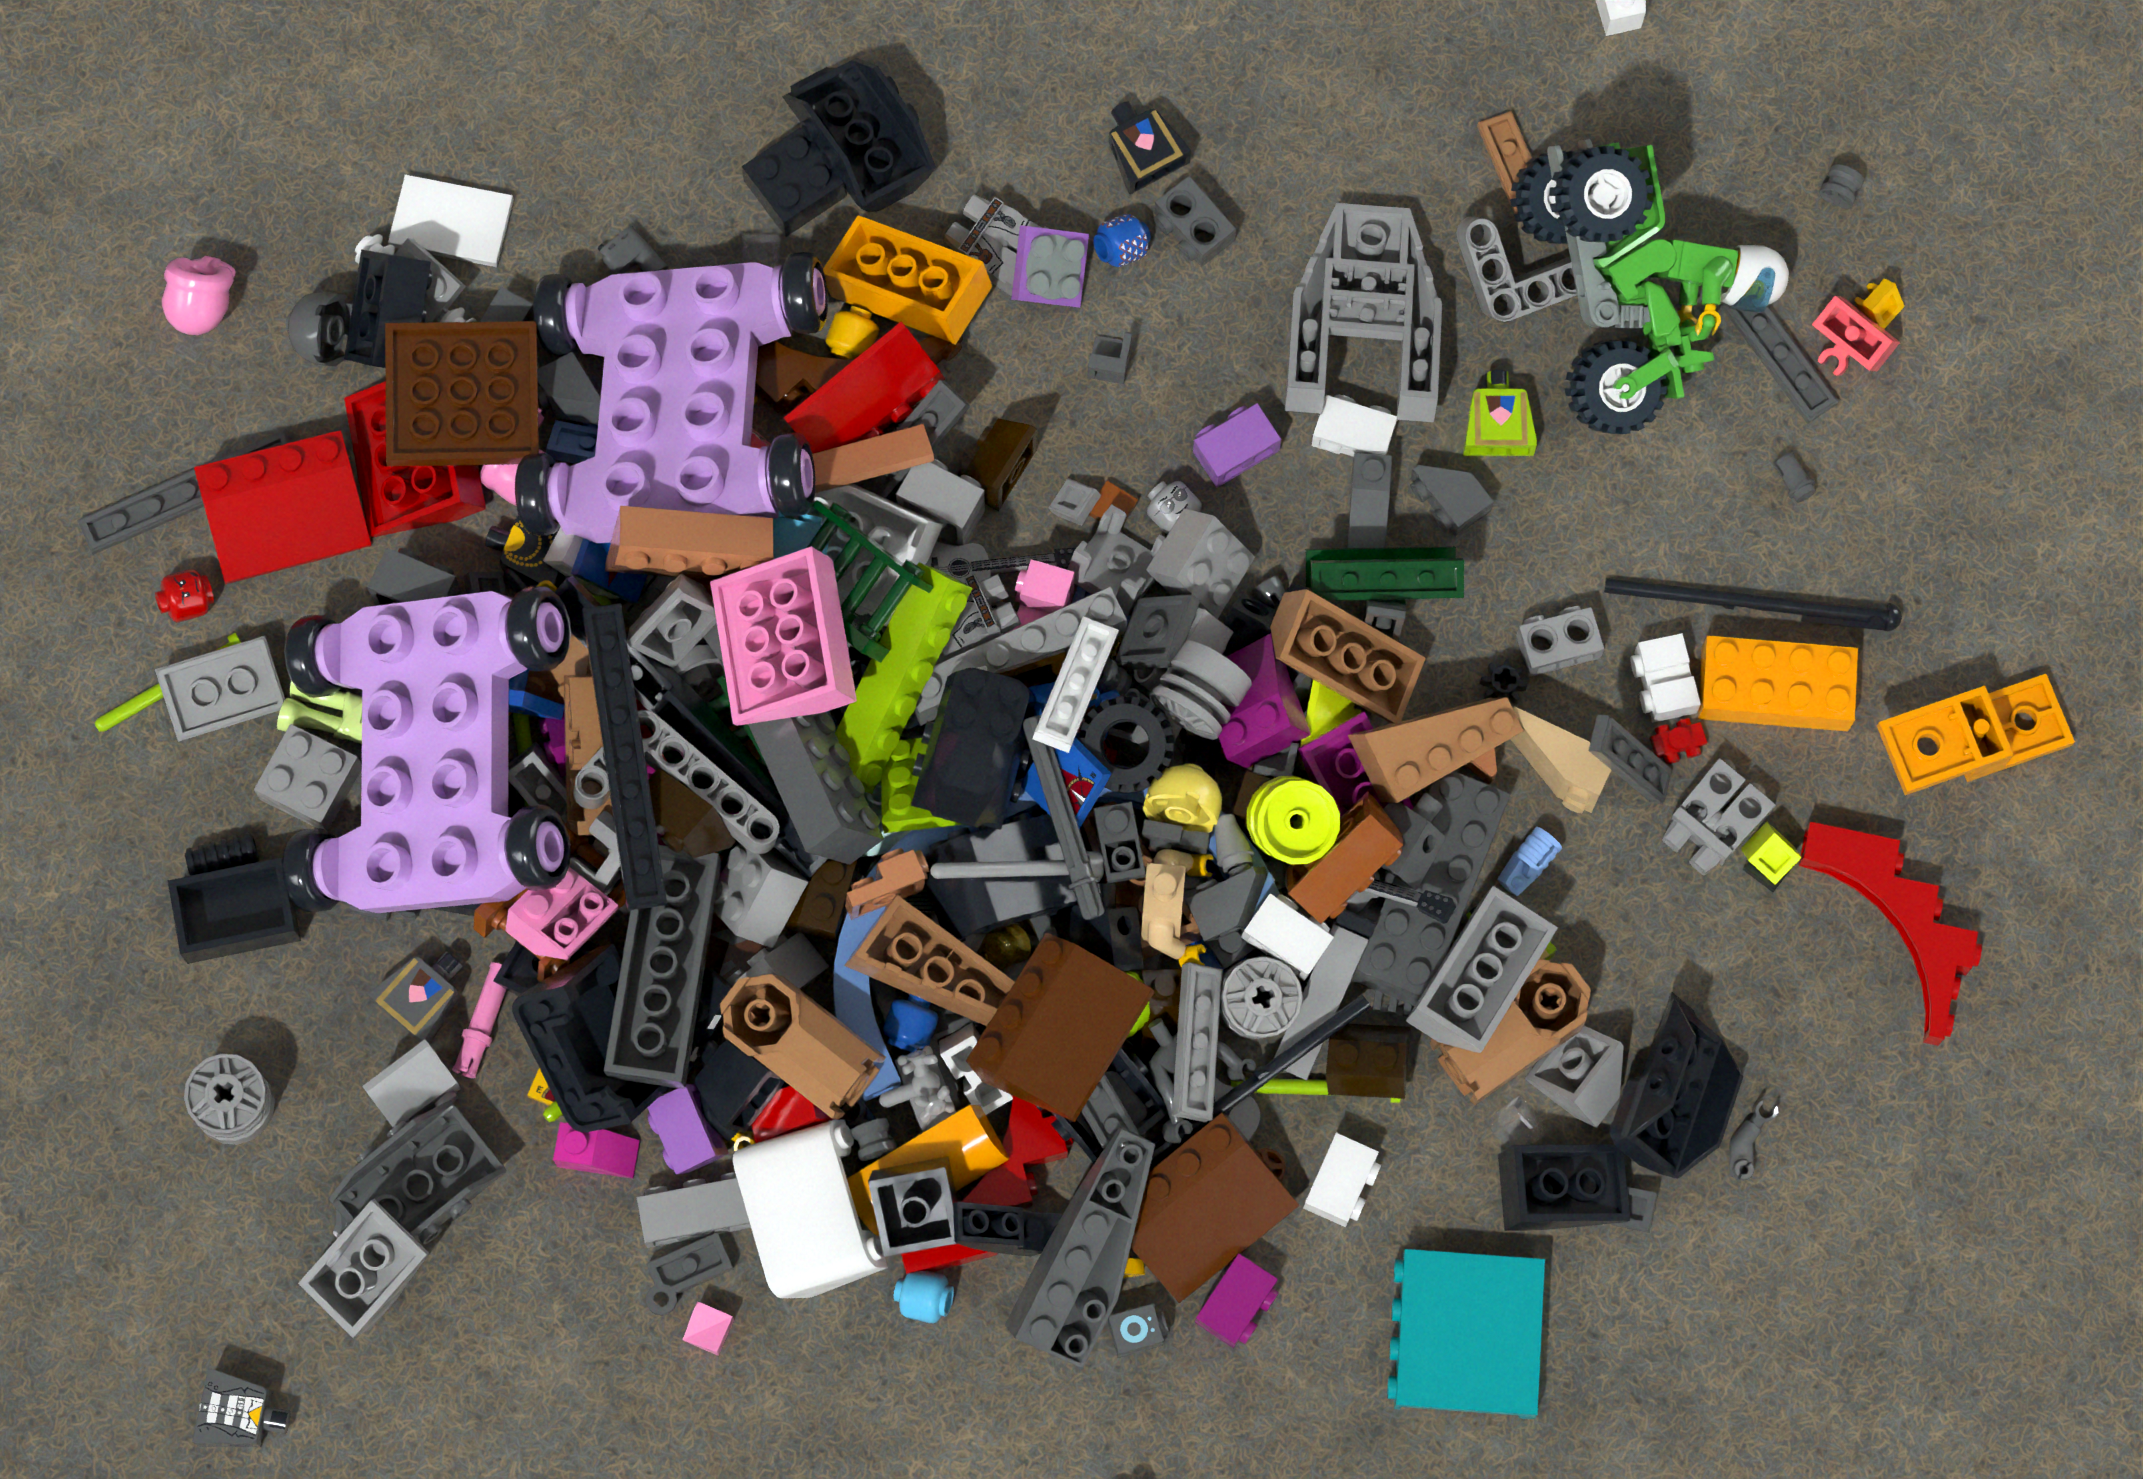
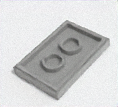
M265 635L155 669L178 742L280 711L286 699Z

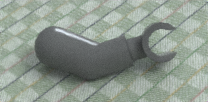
M1764 1099L1754 1103L1752 1118L1749 1121L1746 1120L1730 1139L1729 1170L1732 1177L1736 1180H1748L1754 1174L1753 1142L1762 1132L1760 1130L1762 1125L1777 1116V1105L1772 1107L1771 1114L1767 1118H1763L1760 1115L1759 1109Z

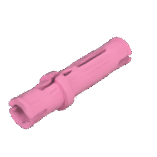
M490 963V969L468 1029H463L461 1038L464 1041L455 1066L452 1068V1071L459 1074L461 1071V1075L468 1078H476L485 1048L491 1045L493 1039L490 1037L506 992V989L493 982L502 966L499 963Z

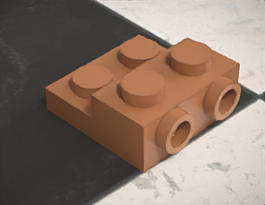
M899 848L881 856L883 862L877 864L876 881L874 882L873 877L862 879L852 884V891L847 892L845 907L850 919L853 920L887 906L897 895L905 899L923 892L925 879L928 878L926 872H929V868L922 851L914 852L913 849L904 853L903 848Z

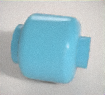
M928 1270L907 1274L905 1279L899 1278L895 1286L894 1301L899 1302L901 1314L909 1319L935 1323L942 1316L946 1317L949 1314L953 1303L954 1287L949 1286L948 1279L941 1273Z

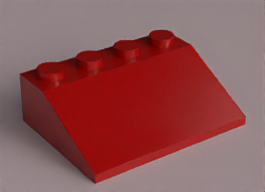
M901 321L786 415L784 419L796 433L804 435L810 444L813 454L884 435L883 430L893 422L898 424L905 420L913 411L911 407L922 398L924 399L938 381H944L945 377Z
M386 381L344 398L369 537L457 521L486 509L478 465L387 466Z
M341 430L194 467L225 584L372 546Z

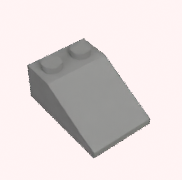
M372 1199L298 1284L354 1338L370 1330L392 1306L427 1258L429 1252L375 1199Z

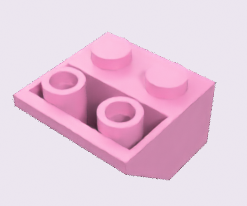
M569 867L565 878L555 888L537 891L528 890L508 909L506 932L535 955L568 960L618 909L619 905Z

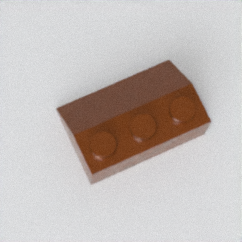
M1369 792L1365 793L1340 818V831L1336 841L1322 858L1308 864H1292L1287 869L1288 894L1320 924L1328 917L1331 919L1336 918L1346 908L1348 904L1346 900L1356 890L1361 893L1368 888L1375 879L1374 873L1383 864L1390 866L1403 851L1401 849L1403 846L1402 833Z

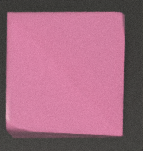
M697 1302L683 1341L719 1356L734 1318L722 1311Z

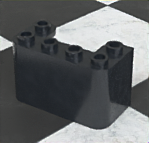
M1045 810L1041 811L1042 815L1033 817L1032 812L1015 816L1010 819L1011 823L1002 825L1001 830L981 825L978 827L980 831L971 833L968 827L949 833L947 835L948 839L928 846L930 852L924 855L929 868V872H926L928 878L925 879V884L940 927L959 941L964 942L966 937L973 933L986 934L998 927L1047 914L1050 917L1055 915L1056 918L1071 914L1072 907L1078 904L1074 890L1069 889V885L1072 884L1069 875L937 879L930 872L931 867L936 863L1064 860L1052 818Z

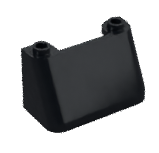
M614 943L592 950L523 992L512 1004L514 1018L565 1120L573 1129L579 1132H592L631 1123L669 1088L667 1086L608 1078L604 1072L616 1001L609 985L619 980L622 960Z

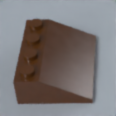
M1046 932L966 1059V1062L983 1083L1075 1122L1153 996L1154 990L1082 947Z
M1221 1113L1149 1171L1131 1249L1177 1302L1181 1303L1232 1262L1238 1254L1243 1253L1300 1205L1227 1114Z

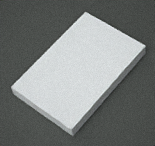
M405 175L388 244L393 245L395 248H400L407 238H411L431 255L497 267L514 200L513 195Z

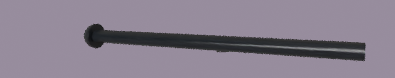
M1610 578L1605 579L1604 593L1717 605L1734 610V606L1762 611L1802 615L1801 621L1884 630L1888 632L1896 629L1902 620L1900 609L1892 603H1888L1887 609Z
M1363 995L1359 996L1265 1066H1259L1255 1069L1253 1076L1213 1103L1212 1120L1221 1113H1227L1371 1008ZM1184 1118V1120L1192 1124V1131L1190 1134H1183L1178 1131L1181 1143L1167 1142L1162 1133L1151 1141L1155 1144L1150 1168L1183 1145L1211 1121L1201 1122Z

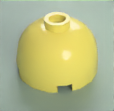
M1194 764L1173 766L1164 769L1161 772L1163 775L1158 780L1156 778L1152 779L1143 805V811L1148 819L1183 826V830L1200 831L1208 834L1212 832L1214 824L1217 825L1222 797L1217 783L1201 767Z

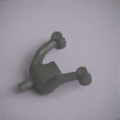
M1158 1018L1148 1026L1160 1047L1149 1060L1147 1069L1149 1070V1076L1164 1099L1170 1120L1163 1125V1137L1167 1142L1181 1143L1178 1131L1183 1134H1190L1192 1124L1184 1120V1118L1172 1116L1177 1033L1172 1036L1163 1020ZM1218 1040L1217 1057L1227 1065L1226 1073L1228 1078L1232 1081L1244 1082L1245 1077L1242 1070L1247 1073H1253L1256 1069V1063L1252 1059H1241L1224 1042Z

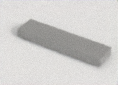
M1333 924L1329 934L1334 938L1316 963L1302 994L1303 1000L1300 1014L1291 1027L1286 1030L1274 1058L1337 1013L1368 944V938ZM1323 1043L1285 1071L1307 1080Z
M1190 962L1182 965L1172 1116L1201 1122L1212 1120L1222 969Z

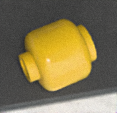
M851 306L849 312L838 311L834 315L825 340L826 344L832 348L830 354L844 360L856 359L872 346L879 333L878 325L870 320L872 313L855 306Z

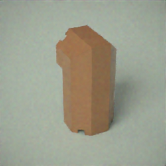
M1539 959L1481 1053L1439 1043L1432 1038L1429 1044L1433 1051L1440 1047L1443 1053L1438 1058L1440 1065L1464 1096L1470 1092L1473 1093L1470 1102L1477 1105L1581 1031L1587 1018V1007L1591 989L1572 964L1562 962L1557 964L1551 963L1550 960Z
M767 974L757 977L739 978L720 1003L721 1015L724 1018V1037L748 1056H753L832 1119H840L845 1114L839 1109L844 1103L852 1107L858 1102L879 1073V1069L874 1066L875 1062L883 1063L886 1058L783 976Z

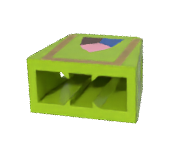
M1492 370L1487 372V389H1475L1472 394L1463 456H1534L1537 438L1527 391L1525 389H1509L1508 371Z

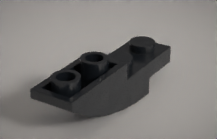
M955 1202L953 1203L954 1242L982 1251L1032 1257L1042 1253L1063 1214L1023 1211V1207Z

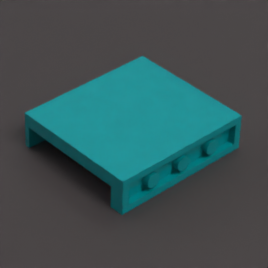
M1405 1249L1402 1259H1395L1394 1282L1401 1283L1400 1298H1393L1391 1320L1398 1321V1337L1391 1336L1389 1360H1396V1376H1388L1387 1399H1394V1409L1400 1410L1401 1407L1518 1415V1418L1535 1419L1538 1415L1545 1259Z

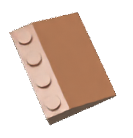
M620 506L605 563V571L678 577L680 574H683L693 579L716 580L773 560V518Z

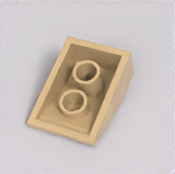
M1514 706L1513 710L1524 731L1511 738V741L1553 793L1563 800L1562 804L1566 808L1576 813H1583L1584 810L1592 813L1612 770L1588 751L1589 741Z

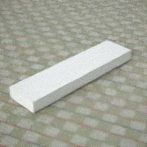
M1083 616L1034 732V740L1069 753L1117 637L1118 629Z

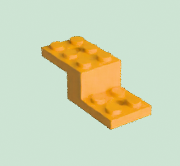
M2047 674L1988 693L1986 687L1982 686L1880 721L1877 724L1878 731L1904 795L1963 775L1966 781L1969 782L2062 750L2075 743ZM2018 713L2029 714L2034 721L2033 729L2025 731L2018 728L2014 721L2015 715ZM1924 737L1934 740L1937 745V753L1931 756L1922 754L1917 747L1918 740Z

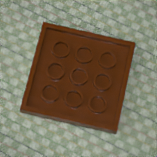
M536 321L385 323L387 466L519 464L525 455L539 453Z

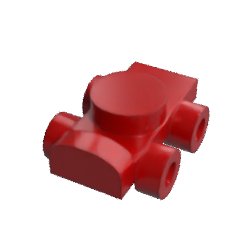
M1686 718L1676 722L1677 727L1671 731L1668 724L1655 728L1656 735L1649 738L1655 755L1658 758L1664 757L1667 765L1679 762L1680 757L1678 753L1685 751L1688 759L1701 755L1700 747L1707 745L1701 722L1692 724L1690 718Z

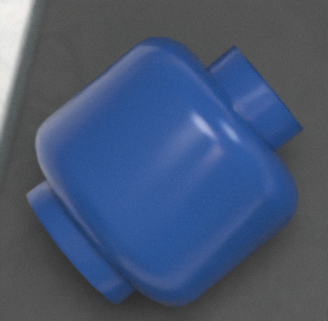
M909 994L907 1000H893L882 1028L883 1033L889 1037L887 1043L910 1052L929 1046L939 1021L938 1014L929 1009L931 1002Z

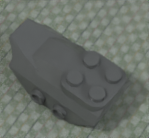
M449 1100L414 1118L409 1123L406 1121L400 1122L388 1132L387 1136L389 1139L378 1148L376 1146L369 1147L357 1157L356 1161L358 1164L349 1171L328 1198L336 1209L333 1234L338 1238L372 1199H375L411 1236L423 1245L427 1244L441 1232L440 1225L450 1217L455 1220L464 1215L472 1207L470 1201L506 1173L507 1170L473 1125L455 1104Z

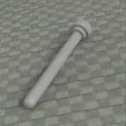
M1086 851L1094 877H1099V880H1101L1104 874V860L1101 853L1098 851ZM1065 860L936 863L930 870L931 875L937 879L1069 875Z

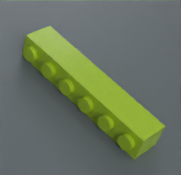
M918 562L917 566L925 571L922 578L934 588L928 593L912 584L902 598L880 640V643L890 651L881 663L871 658L855 691L857 701L848 705L835 732L839 743L847 750L850 756L849 766L853 775L862 782L865 792L870 794L873 793L875 786L881 780L883 770L893 750L899 743L900 735L909 717L914 712L924 686L932 676L933 668L943 648L948 643L950 633L960 613L964 610L967 599L973 589L941 570Z

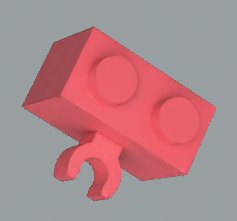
M1834 296L1812 324L1836 344L1834 348L1823 351L1818 359L1819 363L1825 364L1831 356H1836L1839 360V365L1833 372L1836 376L1842 375L1847 370L1849 356L1853 357L1869 371L1877 372L1900 344L1896 338L1841 296Z

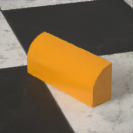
M980 1105L966 1106L847 1178L856 1212L871 1232L879 1236L868 1184L872 1170L949 1156L955 1190L958 1191L1010 1159Z

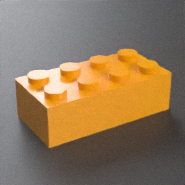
M859 215L823 268L831 297L898 323L902 321L906 326L954 344L958 342L992 288L983 261Z
M1707 636L1701 647L1699 685L1701 705L1698 709V719L1849 731L1855 721L1858 648Z

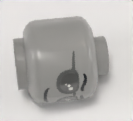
M1162 481L1147 496L1151 500L1147 507L1148 516L1167 535L1184 508L1200 512L1202 507L1200 500L1181 481H1174L1168 485Z

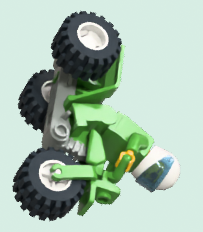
M1590 139L1578 141L1577 152L1562 151L1560 145L1549 146L1547 153L1540 154L1538 158L1530 159L1526 162L1527 168L1520 169L1516 176L1520 178L1519 182L1513 183L1511 191L1516 192V198L1510 199L1511 207L1517 206L1518 213L1513 215L1517 222H1523L1524 226L1521 229L1526 234H1534V239L1547 241L1550 244L1568 243L1580 312L1583 321L1591 327L1615 325V328H1642L1643 335L1648 337V349L1644 346H1636L1637 343L1615 340L1600 341L1594 343V347H1586L1581 351L1583 355L1581 358H1574L1571 365L1575 369L1573 372H1567L1565 379L1571 381V388H1565V395L1571 396L1573 401L1568 403L1571 411L1579 414L1576 418L1581 423L1588 424V428L1594 431L1610 434H1630V431H1639L1645 428L1643 423H1651L1657 417L1653 413L1654 410H1661L1664 402L1659 401L1660 394H1664L1665 398L1678 399L1684 397L1680 367H1682L1683 373L1705 369L1704 362L1714 360L1712 352L1691 350L1690 342L1706 339L1711 331L1712 335L1715 334L1721 322L1719 313L1715 311L1716 305H1721V302L1728 304L1730 309L1761 313L1767 305L1776 302L1785 292L1789 271L1784 258L1778 252L1766 246L1738 245L1732 250L1679 240H1646L1659 232L1665 223V212L1652 145L1620 148L1619 142L1593 147ZM1650 276L1652 278L1681 282L1679 304H1682L1681 310L1676 311L1662 286L1651 281H1645V278ZM1702 285V305H1705V308L1697 320L1691 313L1693 305H1697L1698 289ZM1670 346H1673L1675 355L1671 352Z

